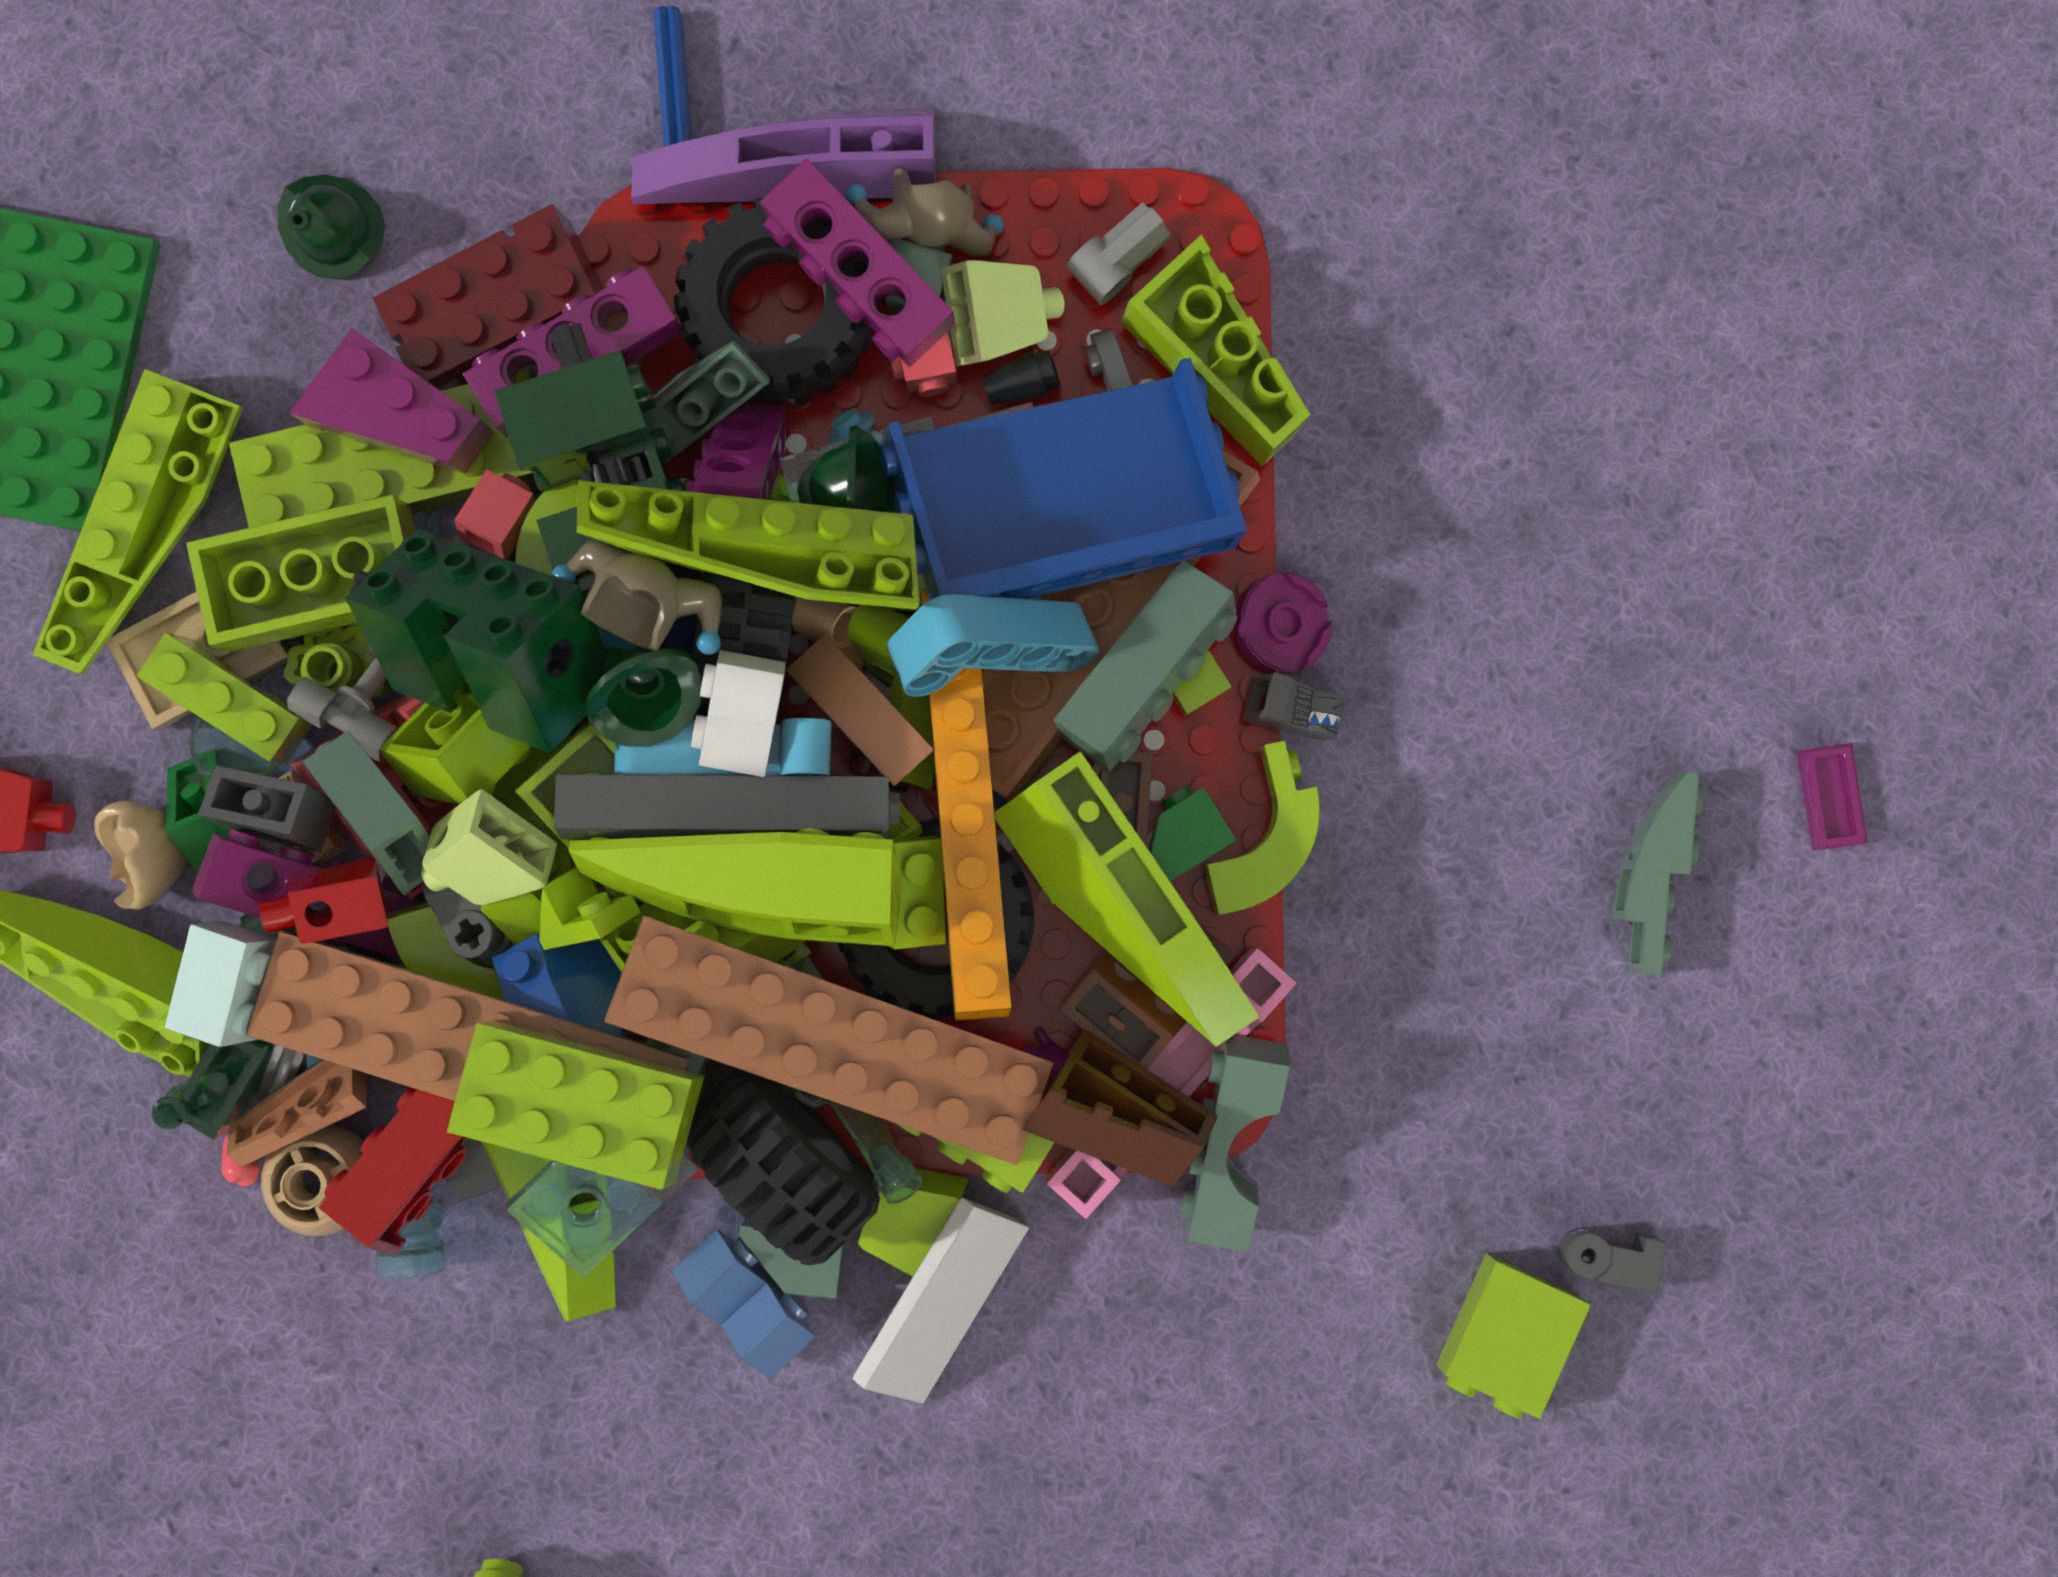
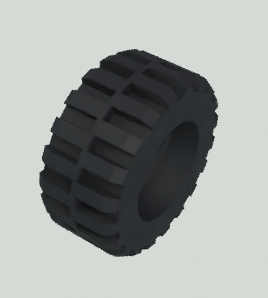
M764 197L755 198L756 208L745 211L741 202L726 208L730 217L720 224L714 217L708 220L702 226L706 235L701 242L691 239L684 250L688 263L686 266H678L675 277L679 293L674 296V306L681 322L679 328L698 361L735 340L771 379L766 386L747 400L748 402H753L755 398L763 399L765 403L782 404L785 399H794L796 405L811 402L809 394L822 389L823 393L827 395L838 388L835 381L842 374L850 377L859 365L856 358L860 352L867 353L872 340L870 334L871 327L863 319L857 324L854 323L836 303L835 299L840 296L839 293L825 281L821 285L824 293L823 311L815 325L805 335L792 342L775 346L760 345L744 339L734 328L729 314L730 300L739 282L751 271L766 264L787 262L800 265L799 261L803 256L791 243L782 248L763 227L762 224L767 218L760 201ZM815 221L807 227L805 235L811 239L824 238L831 231L832 225L826 221ZM852 258L844 263L841 273L848 277H859L867 270L866 261L861 258Z
M704 572L702 580L711 582L720 588L723 602L718 629L721 647L714 654H703L696 646L697 637L702 632V625L697 615L692 656L697 660L702 677L705 664L717 666L720 650L787 663L795 596L735 578ZM782 684V689H781V695H780V700H779V705H778V710H777L775 725H778V720H779L780 706H781V699H782V692H783V684ZM702 697V703L696 715L708 716L711 698Z
M939 819L918 821L923 830L918 837L937 836L940 838ZM997 841L1010 985L1026 960L1031 947L1034 931V907L1030 888L1022 869L1014 857ZM837 942L840 953L843 952L849 965L847 969L855 980L858 979L867 989L866 993L871 997L931 1019L947 1016L955 1017L951 965L946 967H926L909 960L898 949L895 950L890 946Z
M734 1067L696 1105L686 1147L692 1152L693 1160L705 1172V1177L712 1186L716 1187L724 1196L723 1199L745 1218V1222L755 1231L758 1230L766 1238V1241L776 1249L780 1248L783 1250L786 1256L791 1259L799 1260L801 1264L807 1266L825 1263L877 1213L880 1201L879 1190L872 1183L873 1179L868 1171L860 1164L861 1161L846 1146L838 1133L833 1131L825 1122V1119L787 1085Z

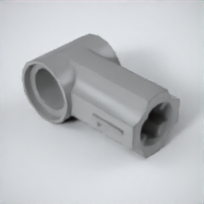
M1142 202L1102 238L1095 236L1085 243L1070 258L1066 268L1099 305H1103L1125 287L1132 278L1134 270L1170 240L1171 233L1168 231L1162 218L1152 208H1149Z

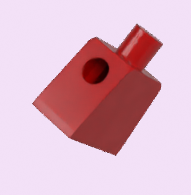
M0 766V854L42 852L45 849L47 832L69 834L73 830L76 820L75 807L73 804L51 802L53 782L51 780Z
M374 857L292 877L289 879L288 896L258 903L260 920L265 934L296 927L299 941L304 944L389 927L387 903L377 861ZM314 901H322L329 906L325 909L317 910L310 907L309 904Z

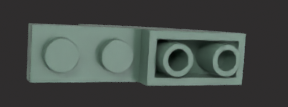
M1698 772L1674 774L1644 814L1623 862L1615 894L1612 920L1632 922L1628 972L1662 976L1663 965L1666 966L1669 963L1671 938L1669 935H1665L1667 915H1671L1674 910L1676 898L1675 887L1673 884H1669L1670 875H1691V866L1697 864L1700 855V840L1698 836L1694 835L1695 817L1700 815L1703 809L1704 788L1702 785H1698Z

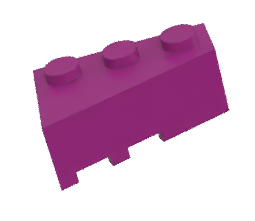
M352 328L289 412V414L309 427L352 438L367 445L385 448L404 456L463 474L466 473L495 433L478 417Z

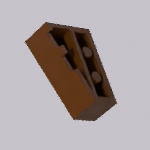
M1085 1029L1056 1069L1042 1094L1038 1107L1023 1128V1131L1174 1186L1204 1149L1218 1116Z

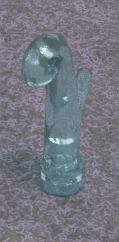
M790 1087L793 1095L805 1106L819 1108L830 1104L875 1175L874 1183L887 1203H900L911 1197L920 1188L923 1181L921 1175L910 1159L902 1157L899 1153L885 1119L874 1115L872 1118L868 1113Z

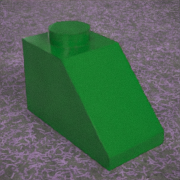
M214 749L167 768L166 833L197 872L200 870L213 832L229 835V831L198 815L215 766L223 767Z
M1188 785L1161 801L1166 811L1156 816L1149 852L1168 880L1172 881L1236 841V838L1204 787L1192 793Z

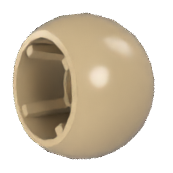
M331 1124L268 1154L261 1172V1191L270 1214L282 1226L292 1232L305 1236H326L345 1230L321 1211L319 1207L327 1198L324 1192L331 1180L342 1170H350L363 1155L360 1149L364 1140L346 1127ZM319 1149L328 1151L339 1161L340 1165L333 1159L325 1156L315 1157L314 1153ZM307 1170L314 1172L320 1179L321 1188L318 1195L309 1193L303 1184V1177Z

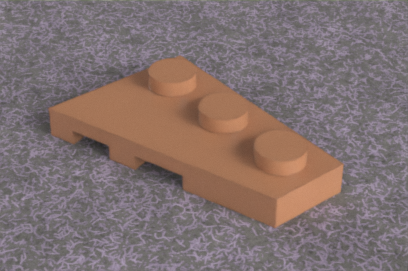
M320 1059L229 1124L227 1155L240 1167L245 1166L366 1108L367 1073Z

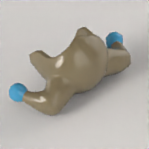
M900 168L895 169L893 175L892 204L884 208L874 207L867 201L868 194L863 185L853 184L845 192L847 201L855 207L862 217L886 241L907 237L914 243L922 246H950L965 254L982 257L990 254L996 235L1001 234L1004 228L1003 220L996 214L986 216L982 226L973 216L974 201L971 196L970 185L962 184L958 188L949 180L912 185L908 172Z
M599 540L587 541L567 564L556 566L552 572L553 577L574 584L576 575L587 570L593 571L596 578L587 595L581 614L595 625L631 644L649 651H656L663 643L677 618L684 615L697 614L702 625V632L696 640L698 649L703 654L711 655L716 653L721 647L718 629L723 599L720 588L711 582L687 577H676L672 570L659 559L637 553H626L614 545Z

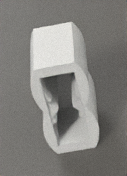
M720 650L717 666L705 664L700 697L711 698L708 716L696 715L691 748L701 749L699 766L765 777L786 662Z

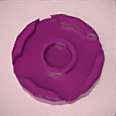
M1273 573L1253 581L1240 595L1236 605L1237 620L1234 625V634L1241 652L1254 666L1269 673L1290 674L1313 665L1326 651L1332 634L1331 620L1328 621V613L1326 611V608L1329 606L1324 594L1312 581L1296 573Z

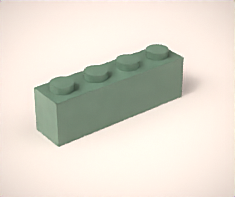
M1182 560L1053 719L1061 738L1109 772H1111L1119 760L1126 762L1137 750L1141 741L1140 734L1151 720L1157 722L1166 714L1173 701L1172 694L1182 681L1189 682L1198 674L1205 661L1204 654L1214 641H1223L1232 631L1237 620L1233 592Z

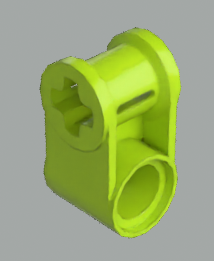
M860 604L849 622V641L853 643L864 660L865 668L875 678L891 687L895 672L897 671L888 651L887 642L904 625L909 617L887 607Z

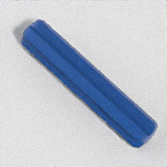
M676 6L658 7L653 13L664 147L692 140L683 20L680 10Z

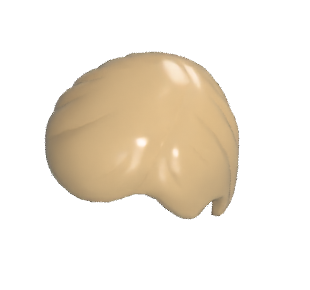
M125 800L108 804L96 815L94 828L97 839L113 859L109 874L110 879L116 880L119 878L127 886L125 891L114 899L116 905L125 909L140 910L158 901L180 878L188 863L187 858L166 833V814L150 805Z

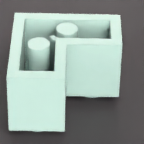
M224 921L191 924L164 1028L218 1047L257 1040V1038L247 1036L246 1033L277 939Z

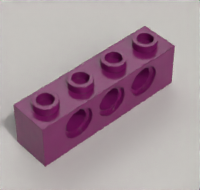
M807 158L760 201L767 218L762 224L765 230L782 248L791 243L803 256L799 261L803 270L819 286L827 281L839 293L840 296L835 299L838 306L854 323L857 324L863 319L876 332L872 337L873 342L892 362L900 357L911 367L955 326L954 311ZM815 221H826L832 225L831 231L824 238L811 239L805 235L807 227ZM852 258H861L868 262L869 266L861 276L848 277L841 273L842 266L846 261ZM887 296H898L906 302L903 310L893 316L884 315L877 310L879 302Z
M644 266L635 271L632 268H628L616 273L607 281L605 289L591 297L583 295L571 300L563 307V314L546 324L544 322H537L526 327L518 334V341L501 351L499 349H492L481 354L473 361V368L463 373L492 424L506 438L509 436L494 390L516 384L518 372L527 365L538 366L537 376L561 369L550 332L559 330L558 326L564 324L572 326L580 323L592 359L621 350L629 365L682 333L678 321ZM620 311L628 313V321L622 329L614 332L605 330L606 320L611 314Z
M744 402L709 430V439H703L701 460H695L694 481L687 482L686 491L772 500L786 454V405Z
M231 828L229 835L214 831L192 892L198 900L260 918L258 903L288 896L290 878L330 867L312 862L314 857L312 852L295 846L283 844L281 852L260 846L263 838L244 830ZM334 860L332 867L346 864V862ZM262 863L273 866L274 875L269 884L261 888H253L247 885L246 877L252 867ZM384 875L382 886L388 913L425 902L419 896H415L411 900L408 899ZM322 901L309 904L310 907L317 910L325 909L329 906ZM389 927L332 938L401 959L392 940Z

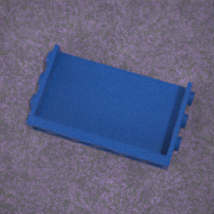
M1191 358L1180 360L1174 374L1170 378L903 436L899 421L889 423L884 444L879 445V458L885 476L893 475L898 493L893 495L895 513L913 515L917 575L923 574L930 600L949 594L1028 599L1179 563L1182 560L1187 561L1235 549L1247 532L1238 503L1239 484L1233 470H1227L1222 455L1224 447L1222 432L1217 422H1211L1206 407L1208 402L1206 383L1201 375H1196Z

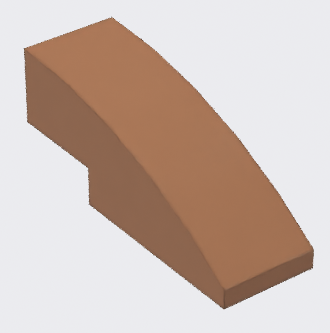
M825 634L786 669L788 674L884 777H889V783L893 787L934 750Z

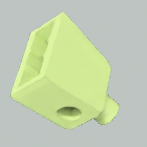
M970 260L941 268L946 304L954 311L955 326L950 329L956 367L988 361L1047 340L1049 334L1047 319L1060 318L1064 312L1062 292L1056 287L1042 289L1040 273L1035 266Z
M480 789L439 820L433 827L422 862V879L425 885L432 891L439 892L449 887L473 904L486 905L542 889L548 884L557 842L486 791Z

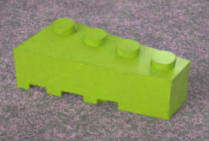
M1201 234L1129 300L1121 324L1172 375L1180 360L1191 358L1196 375H1201L1206 383L1208 392L1206 407L1208 412L1263 466L1299 432L1310 416V413L1277 358H1272L1259 337L1261 335L1259 328L1252 317H1247L1233 294L1234 287L1225 272L1221 273L1210 256L1211 249Z

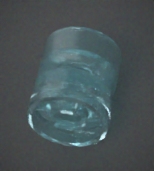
M432 1195L431 1200L434 1203L421 1220L414 1219L402 1228L399 1235L406 1242L396 1255L375 1250L377 1277L391 1279L422 1277L446 1270L445 1242L434 1235V1232L441 1228L442 1221H444L442 1196Z

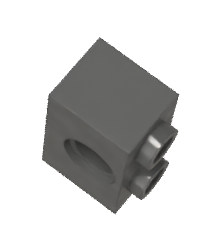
M215 766L198 815L229 832L231 828H236L258 835L263 838L262 840L321 852L336 807L327 796L307 784Z

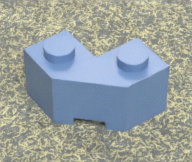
M716 1229L674 1268L672 1273L689 1303L722 1326L740 1359L771 1379L816 1337L805 1319L809 1315V1310L797 1295L786 1294L782 1291L771 1276L759 1265V1260L740 1237L734 1241Z

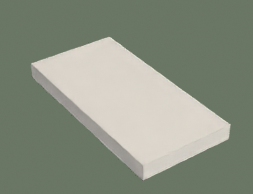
M962 1197L852 1379L863 1389L923 1404L1029 1227L1015 1217Z

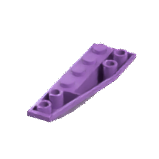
M935 108L834 110L777 124L722 132L633 156L632 203L755 201V198L768 195L806 158L845 199L847 188L853 184L863 185L867 191L868 198H892V180L895 169L906 170L912 185L936 183Z

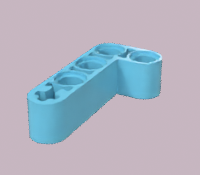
M958 594L943 595L926 602L887 642L888 651L904 692L912 697L925 696L940 690L963 668L1071 672L1089 665L1100 654V649L1082 607L1078 603Z
M790 718L782 720L780 725H774L765 776H830L831 721L815 718ZM695 722L689 724L674 738L650 747H626L615 742L614 775L754 776L699 766L701 749L691 748Z

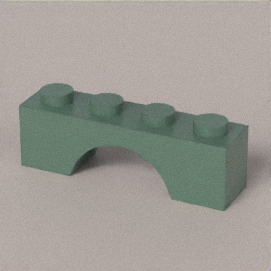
M1233 1035L1224 1042L1222 1052L1213 1050L1208 1082H1214L1215 1087L1212 1098L1203 1097L1201 1105L1216 1114L1218 1118L1204 1149L1189 1166V1174L1196 1175L1193 1190H1183L1179 1211V1220L1187 1221V1241L1249 1252L1259 1208L1257 1182L1242 1173L1235 1166L1228 1151L1235 1136L1249 1123L1262 1117L1280 1114L1290 1070L1288 1044Z

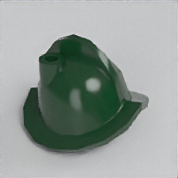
M326 174L302 177L285 186L278 204V230L287 252L300 267L317 277L341 279L356 274L373 259L382 246L385 222L380 206L367 190L348 179Z
M858 425L850 426L848 443L826 451L809 464L800 476L797 493L800 503L892 513L895 488L893 475L886 477L883 472L879 458L878 442L871 434L859 428Z
M612 647L604 652V674L589 691L585 704L590 724L604 738L626 747H650L674 738L692 723L702 703L700 691L703 679L694 656L684 650L658 649L656 651H649L641 647L626 651L618 647Z

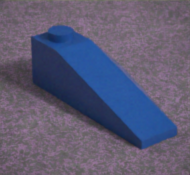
M540 933L492 957L504 1000L627 1038L626 1029L604 1022L622 973L600 939L544 950L539 941Z

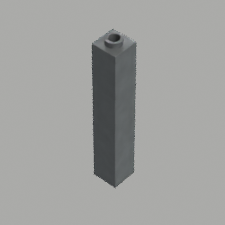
M556 774L554 830L561 839H591L595 837L622 839L766 832L797 833L799 830L807 828L822 830L829 835L853 837V835L861 832H870L888 839L889 825H900V793H889V777Z

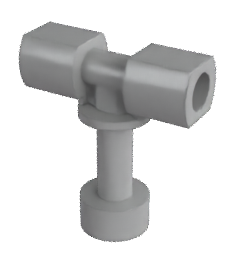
M370 647L369 653L374 661L353 688L340 686L335 693L305 676L287 698L288 711L320 729L326 723H329L343 732L349 730L368 756L380 762L384 757L378 749L397 731V727L374 715L375 706L370 700L387 677Z

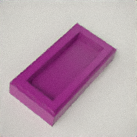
M1852 743L1797 751L1812 851L1868 843Z

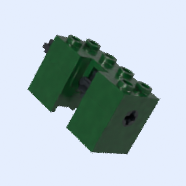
M580 323L572 326L564 324L558 326L559 330L550 332L561 369L494 390L518 467L521 471L528 468L531 472L533 471L539 491L577 479H581V481L684 491L679 477L670 480L664 461L673 458L663 428L653 429L648 411L656 409V404L647 379L643 377L638 363L629 366L621 350L592 359ZM577 507L536 520L552 570L558 565L567 564L587 541L597 540L576 532ZM619 548V549H621L622 551H624V552H626V553H634V552H630V551H628V550ZM663 561L676 577L695 578L702 575L699 570ZM591 570L576 575L574 584L580 586L585 600L596 578Z
M417 529L411 536L407 537L374 571L367 573L359 570L354 574L353 578L356 585L350 589V593L345 599L394 691L451 713L457 707L453 695L467 682L491 730L548 753H551L587 715L585 704L589 691L604 674L603 656L606 648L596 625L581 614L585 598L579 585L421 529Z

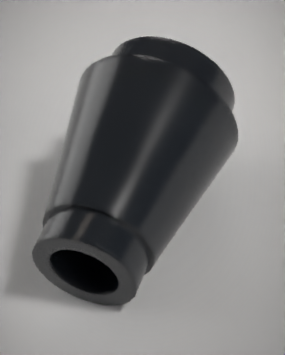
M1033 349L993 371L992 374L982 377L991 406L1000 403L1006 404L1051 398L1050 392L1061 389L1057 369L1049 350L1037 353L1036 349Z

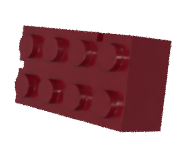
M553 204L512 224L511 226L515 232L513 236L510 237L501 230L372 298L391 339L401 344L395 348L404 366L440 391L466 385L468 382L463 373L473 368L472 363L478 356L492 349H499L500 351L518 341V334L526 327L537 322H544L546 324L563 314V307L571 300L583 295L591 297L603 290L571 221Z

